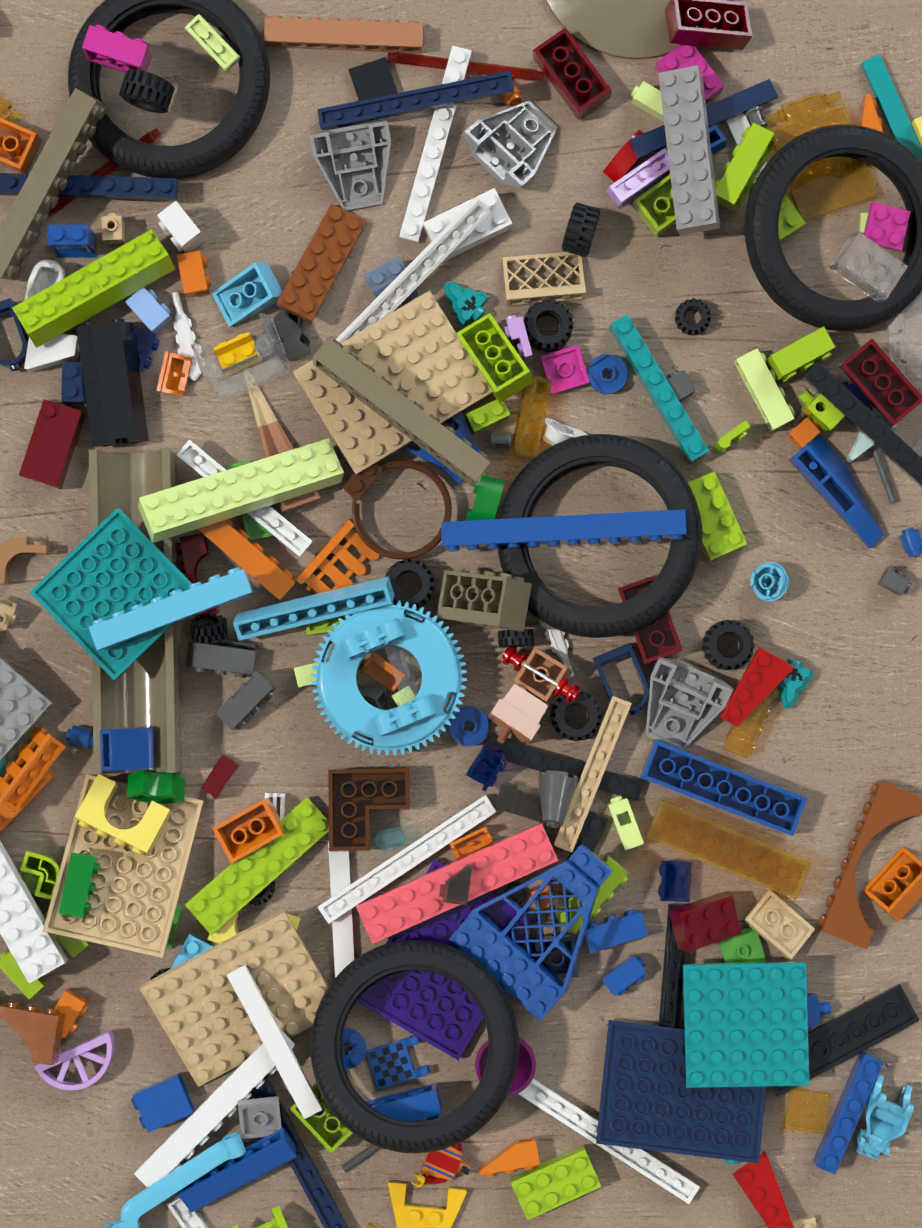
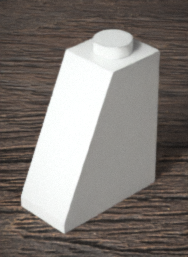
M60 334L37 348L29 337L24 369L28 372H34L62 364V362L78 359L80 354L78 336Z

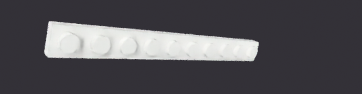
M452 46L442 84L464 80L472 53L471 50ZM457 104L438 107L434 110L399 238L419 243L423 222L426 218Z
M475 197L336 340L342 343L391 314L491 211Z
M482 796L317 906L327 923H331L494 814L496 810L487 796Z
M534 1078L526 1089L518 1093L596 1144L598 1120ZM596 1144L688 1204H690L700 1188L698 1184L644 1149Z

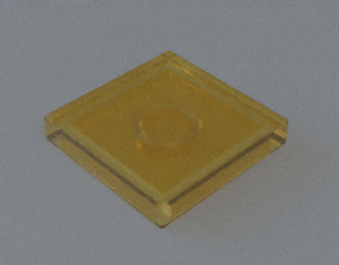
M799 1088L789 1090L784 1129L824 1135L830 1094Z

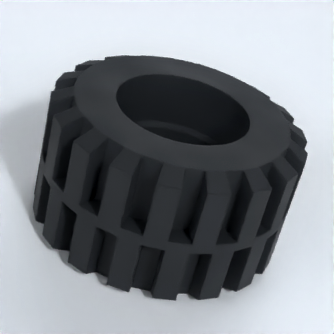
M132 69L126 71L119 96L127 103L153 113H167L175 88L170 82L155 74Z
M578 202L574 204L563 239L562 251L586 257L589 254L600 217L599 208Z
M542 299V302L537 301L533 306L529 307L524 317V324L532 347H537L539 351L545 350V352H550V350L557 351L558 348L565 346L573 331V316L569 313L567 306L564 307L560 301L559 303L555 302V299H551V301ZM542 316H553L558 320L560 329L555 335H543L537 330V320Z
M407 558L395 562L389 568V571L386 572L385 577L389 576L395 594L393 598L394 605L397 606L400 600L401 606L404 607L406 602H409V608L412 609V606L416 604L417 609L425 605L432 597L434 578L428 566L423 562ZM411 572L420 578L421 588L417 594L406 596L399 591L398 579L404 573Z
M723 620L712 625L705 632V637L702 640V651L705 653L704 657L717 669L734 670L742 667L750 660L749 658L754 653L752 652L753 648H755V643H753L754 637L750 634L749 628H746L743 623H739L736 620ZM725 633L733 634L739 641V650L732 657L721 655L717 649L718 638Z
M580 691V695L575 702L567 703L565 701L566 697L563 695L558 697L552 706L550 715L555 731L563 738L572 741L585 740L594 735L602 720L600 705L596 702L595 698ZM572 704L582 705L588 713L586 723L579 728L569 726L564 719L565 710Z

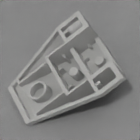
M529 100L477 120L463 134L473 158L503 185L522 188L534 177L558 126Z
M388 121L362 123L309 135L313 156L342 209L347 211L383 204L391 146Z
M659 657L650 678L645 736L684 750L725 708L733 688L715 674L679 659Z

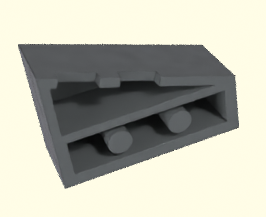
M189 642L186 666L195 667L197 672L207 673V669L215 670L214 674L227 675V672H234V677L246 678V674L252 675L256 651Z
M255 670L252 673L253 676L246 683L244 682L239 687L240 689L215 712L231 730L241 729L247 723L245 719L250 714L252 716L261 709L259 705L264 700L269 701L275 695L274 690L276 687L258 670Z

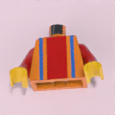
M461 1143L442 1150L427 1152L420 1171L422 1175L414 1172L413 1175L418 1177L415 1182L411 1181V1183L416 1187L446 1183L448 1180H453L456 1171L467 1176L471 1164L461 1160L463 1157Z

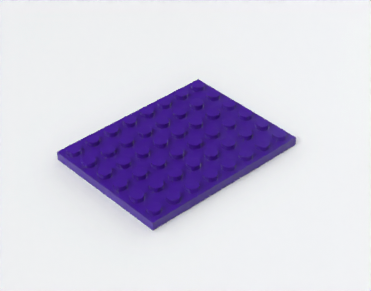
M434 859L427 873L444 866V864ZM491 891L390 936L386 944L403 940H428L459 949L449 940L473 909L498 897V895ZM503 899L482 909L502 929H505L517 914L516 910ZM528 914L529 924H537L538 918ZM524 915L516 923V925H525ZM525 928L516 929L517 939H526ZM529 928L530 935L534 928ZM405 971L390 975L372 985L357 1000L360 1004L458 1061L483 1019L478 1005L463 987L445 976L427 971Z

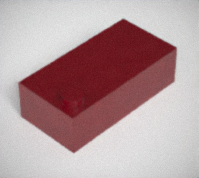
M670 0L665 8L669 42L672 44L743 50L752 38L747 2L728 0Z
M566 27L533 49V59L578 120L611 98L610 87Z
M870 339L839 366L890 427L897 424L922 402V395L873 339Z
M43 399L19 475L29 480L62 489L86 414L80 410Z
M657 575L618 588L622 602L635 597L645 590L655 580ZM669 610L653 623L633 632L644 664L658 660L659 657L663 658L683 651Z

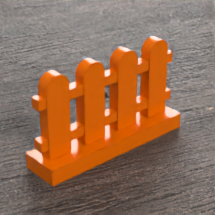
M347 519L295 578L301 585L305 582L308 591L313 589L316 593H323L339 589L340 587L351 586L353 583L349 577L353 572L359 576L366 572L362 562L366 558L372 561L378 559L379 554L362 541L357 531L352 529L354 524ZM343 538H346L347 541L345 542V544L343 546L340 545L339 542ZM351 544L362 553L358 560L346 550ZM330 553L334 554L330 561L326 559ZM338 559L349 568L345 574L333 565ZM318 567L321 571L315 576L313 572ZM324 574L336 583L332 589L320 580Z
M43 727L40 730L35 728L31 732V742L28 745L23 744L19 748L18 759L15 762L10 761L5 768L7 771L6 775L3 778L0 777V802L16 812L66 747L51 734L45 735L47 730ZM36 745H38V748L34 752L33 749ZM24 761H26V764L22 768L21 765Z

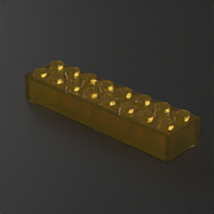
M660 799L644 836L794 900H797L811 866V863Z

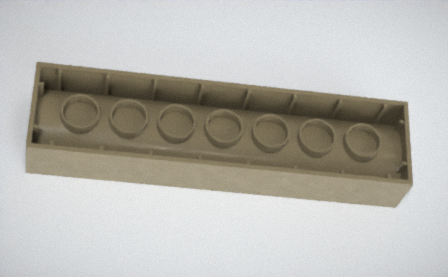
M171 448L137 453L89 450L90 533L119 507L151 540L138 508L139 498L177 486V454ZM178 535L155 542L154 544L178 568ZM178 621L116 680H113L92 658L94 774L136 773L138 770L167 773L182 771L180 625ZM153 728L154 769L101 771L100 730Z

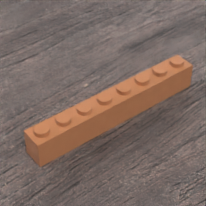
M272 15L270 18H265L264 43L265 47L423 53V23L414 20L408 21V23H400L398 20L380 22L377 19L360 21V19L351 18L349 21H344L339 18L321 20L319 17L301 19L298 16L282 18L281 16Z

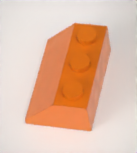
M270 798L257 802L212 828L231 864L284 834L279 815Z
M902 847L862 891L898 923L922 897V861Z

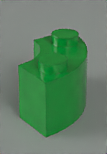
M486 475L481 476L480 482L475 484L473 493H476L473 509H468L466 520L495 519L505 480Z
M138 770L136 773L128 775L127 797L145 803H151L152 801L158 804L185 801V778L177 775V773H151L147 770Z

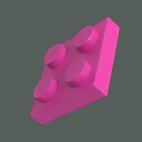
M875 202L870 203L862 242L895 251H902L911 211Z
M578 345L540 356L551 395L590 383Z

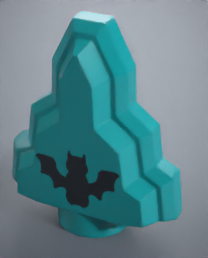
M447 282L443 286L447 298L453 303L452 310L457 314L456 320L462 326L466 325L471 319L474 321L479 320L485 313L486 309L483 306L489 299V296L482 291L476 292L471 288L463 289L459 284Z
M787 659V663L794 666V668L778 686L781 688L780 698L783 707L791 709L798 700L799 692L806 688L808 681H812L814 670L804 668V662Z

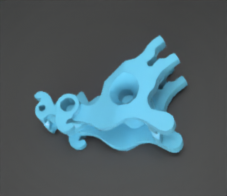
M878 1075L866 1102L867 1127L866 1129L861 1128L859 1130L856 1145L857 1153L878 1160L880 1152L883 1155H889L891 1140L897 1139L905 1133L914 1110V1105L910 1104L912 1087L908 1085L903 1086L898 1104L886 1100V1094L881 1093L884 1079L882 1075Z

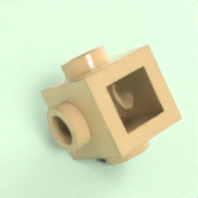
M0 597V630H6L8 625L12 626L16 618L14 612L17 604L3 597Z

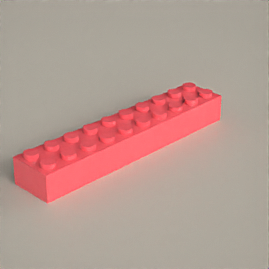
M540 822L359 903L356 908L371 942L374 944L555 863L558 859Z

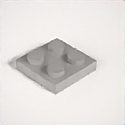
M279 1096L238 1101L241 1139L266 1137L282 1128Z

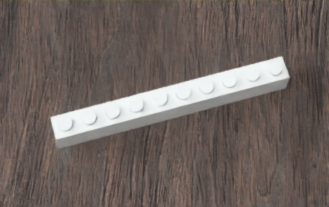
M282 1031L292 1049L295 1043ZM263 1043L137 1169L134 1175L147 1188L181 1166L180 1162L184 1158L188 1160L195 1153L193 1148L197 1144L202 1146L209 1138L207 1134L211 1130L216 1132L223 1124L221 1120L226 1115L228 1117L233 1115L237 1110L235 1106L238 1104V1101L247 1100L252 1095L250 1091L254 1087L258 1089L266 1081L264 1077L268 1073L272 1075L277 1070Z

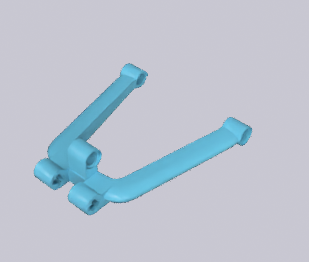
M239 1132L226 1135L222 1138V1141L214 1144L130 1198L122 1207L121 1219L113 1221L103 1228H141L139 1221L141 1215L221 1163L245 1154L246 1150Z

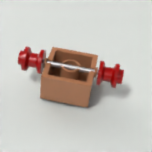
M514 646L504 651L502 655L503 664L508 665L511 663L514 665V670L516 672L519 671L514 679L518 686H523L528 692L541 698L549 705H552L556 697H559L561 694L566 697L565 701L567 703L575 702L580 695L579 686L577 684L574 686L568 684V678L572 671L567 666L535 647L529 657L525 653L521 655L516 653L517 648Z

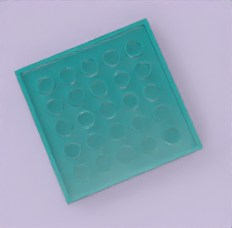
M118 507L43 578L30 593L113 680H116L173 624L101 651L96 649L88 627L92 626L95 620L104 618L106 621L113 618L112 614L116 612L132 611L131 607L143 603L146 606L151 604L150 600L162 596L163 599L170 597V592L182 589V592L190 589L189 585L192 583Z
M806 962L683 964L686 1088L809 1086Z

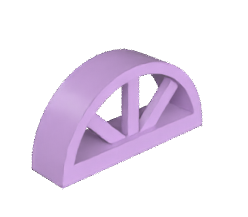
M664 148L608 187L606 194L618 209L633 203L635 199L656 185L670 172L668 151Z
M110 1030L59 1053L58 1063L53 1065L37 1063L34 1067L47 1083L63 1090L86 1088L101 1078L110 1067L115 1053L114 1034ZM104 1043L107 1045L106 1058L89 1052V1050ZM80 1056L101 1063L103 1066L96 1075L89 1078ZM72 1058L82 1081L64 1080ZM63 1062L58 1077L48 1070Z

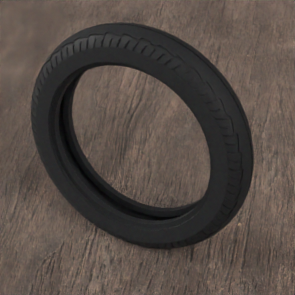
M105 0L87 18L72 47L68 66L69 97H71L74 89L77 88L102 102L100 95V72L102 65L87 60L82 49L89 25L94 27L101 25L112 33L116 31L122 32L142 18L165 12L185 13L193 16L200 14L205 21L216 27L228 39L235 52L241 58L238 61L239 86L233 105L224 119L208 134L192 142L174 146L144 143L120 130L106 113L101 120H98L95 126L96 132L91 138L89 137V141L99 152L118 166L151 178L180 179L200 175L222 165L237 154L256 131L263 117L270 89V68L267 52L257 28L248 15L233 0Z
M831 125L817 128L794 138L778 150L767 162L756 179L749 196L745 214V242L748 257L759 283L768 296L792 317L818 328L824 326L826 330L855 331L870 328L890 320L906 309L922 292V163L906 146L893 137L878 130L857 125ZM850 157L876 167L894 184L901 195L906 210L911 211L908 221V244L900 267L889 282L880 290L860 300L832 299L810 289L792 271L780 245L778 222L783 198L799 173L820 159Z
M590 434L559 442L532 459L511 484L503 501L499 519L531 517L536 504L545 491L558 479L575 470L591 466H612L625 469L648 482L660 495L667 510H686L687 537H683V540L671 541L668 557L659 575L645 590L627 601L611 606L590 607L567 601L548 589L533 567L528 545H520V548L517 549L499 546L498 555L503 573L522 577L524 582L532 584L528 610L534 616L549 626L568 634L589 638H607L628 634L646 627L663 616L675 605L687 589L696 571L701 553L702 524L699 508L688 482L675 465L664 455L652 447L631 438L610 434Z
M428 940L396 941L376 947L359 956L347 965L332 981L322 997L315 1014L311 1032V1062L316 1083L326 1104L336 1118L355 1135L368 1143L390 1151L401 1153L434 1152L456 1145L471 1137L484 1127L500 1109L511 1089L518 1066V1026L513 1008L502 986L491 972L476 959L457 948ZM405 971L432 972L445 976L459 984L471 995L478 1005L488 1032L489 1049L487 1064L476 1089L458 1108L442 1117L429 1121L410 1122L397 1120L372 1108L361 1098L351 1084L342 1056L344 1027L357 1000L378 981Z

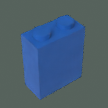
M153 728L100 730L101 771L154 769Z
M180 1073L135 1091L131 1099L135 1110L138 1109L141 1115L139 1117L143 1129L146 1128L148 1133L191 1115L195 1111Z

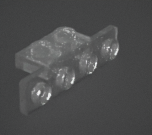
M389 645L385 647L402 703L406 704L412 701L419 692L416 679L419 673L416 664H411L410 658L413 655L409 651L398 646Z

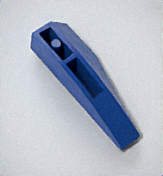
M819 434L789 459L790 463L868 548H871L884 536L846 463Z

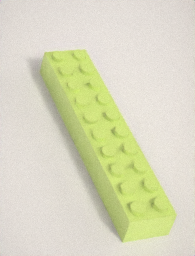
M328 438L140 497L138 508L151 541L155 543L341 483L344 471Z

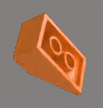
M0 118V164L18 173L26 174L41 143V138L33 131Z

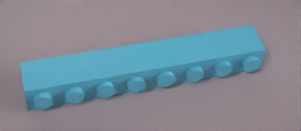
M237 567L229 570L226 576L221 577L220 574L208 578L209 582L189 585L190 589L182 592V589L170 592V597L164 599L162 596L150 600L151 604L146 606L141 603L131 607L132 611L124 613V611H119L112 614L113 618L106 621L104 618L93 621V625L88 628L96 649L99 651L253 594L254 592L246 570H240Z
M388 576L237 613L233 625L240 641L392 604L395 594Z

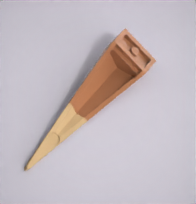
M248 366L243 368L265 458L293 450L294 447L272 412ZM318 490L279 502L282 512L319 500L320 495Z

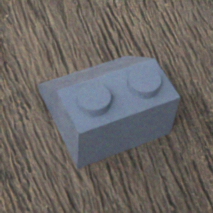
M399 256L364 275L365 281L375 299L405 269ZM415 289L401 304L418 296L417 290Z

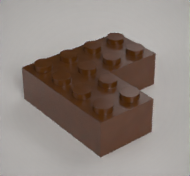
M409 768L328 770L330 852L370 851V811L410 810Z

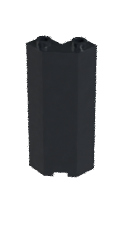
M125 319L112 320L113 322L96 324L95 321L85 322L84 326L77 328L92 447H108L118 444H136L149 441L133 322H125Z

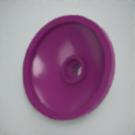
M519 1038V1059L516 1075L507 1096L518 1094L526 1089L533 1080L536 1071L535 1055L531 1047L521 1038ZM488 1040L481 1046L476 1056L475 1068L479 1081L487 1064Z

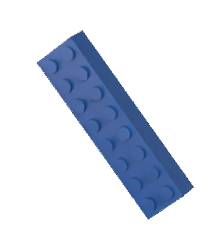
M653 740L640 778L791 836L794 835L807 800L803 796L657 740Z

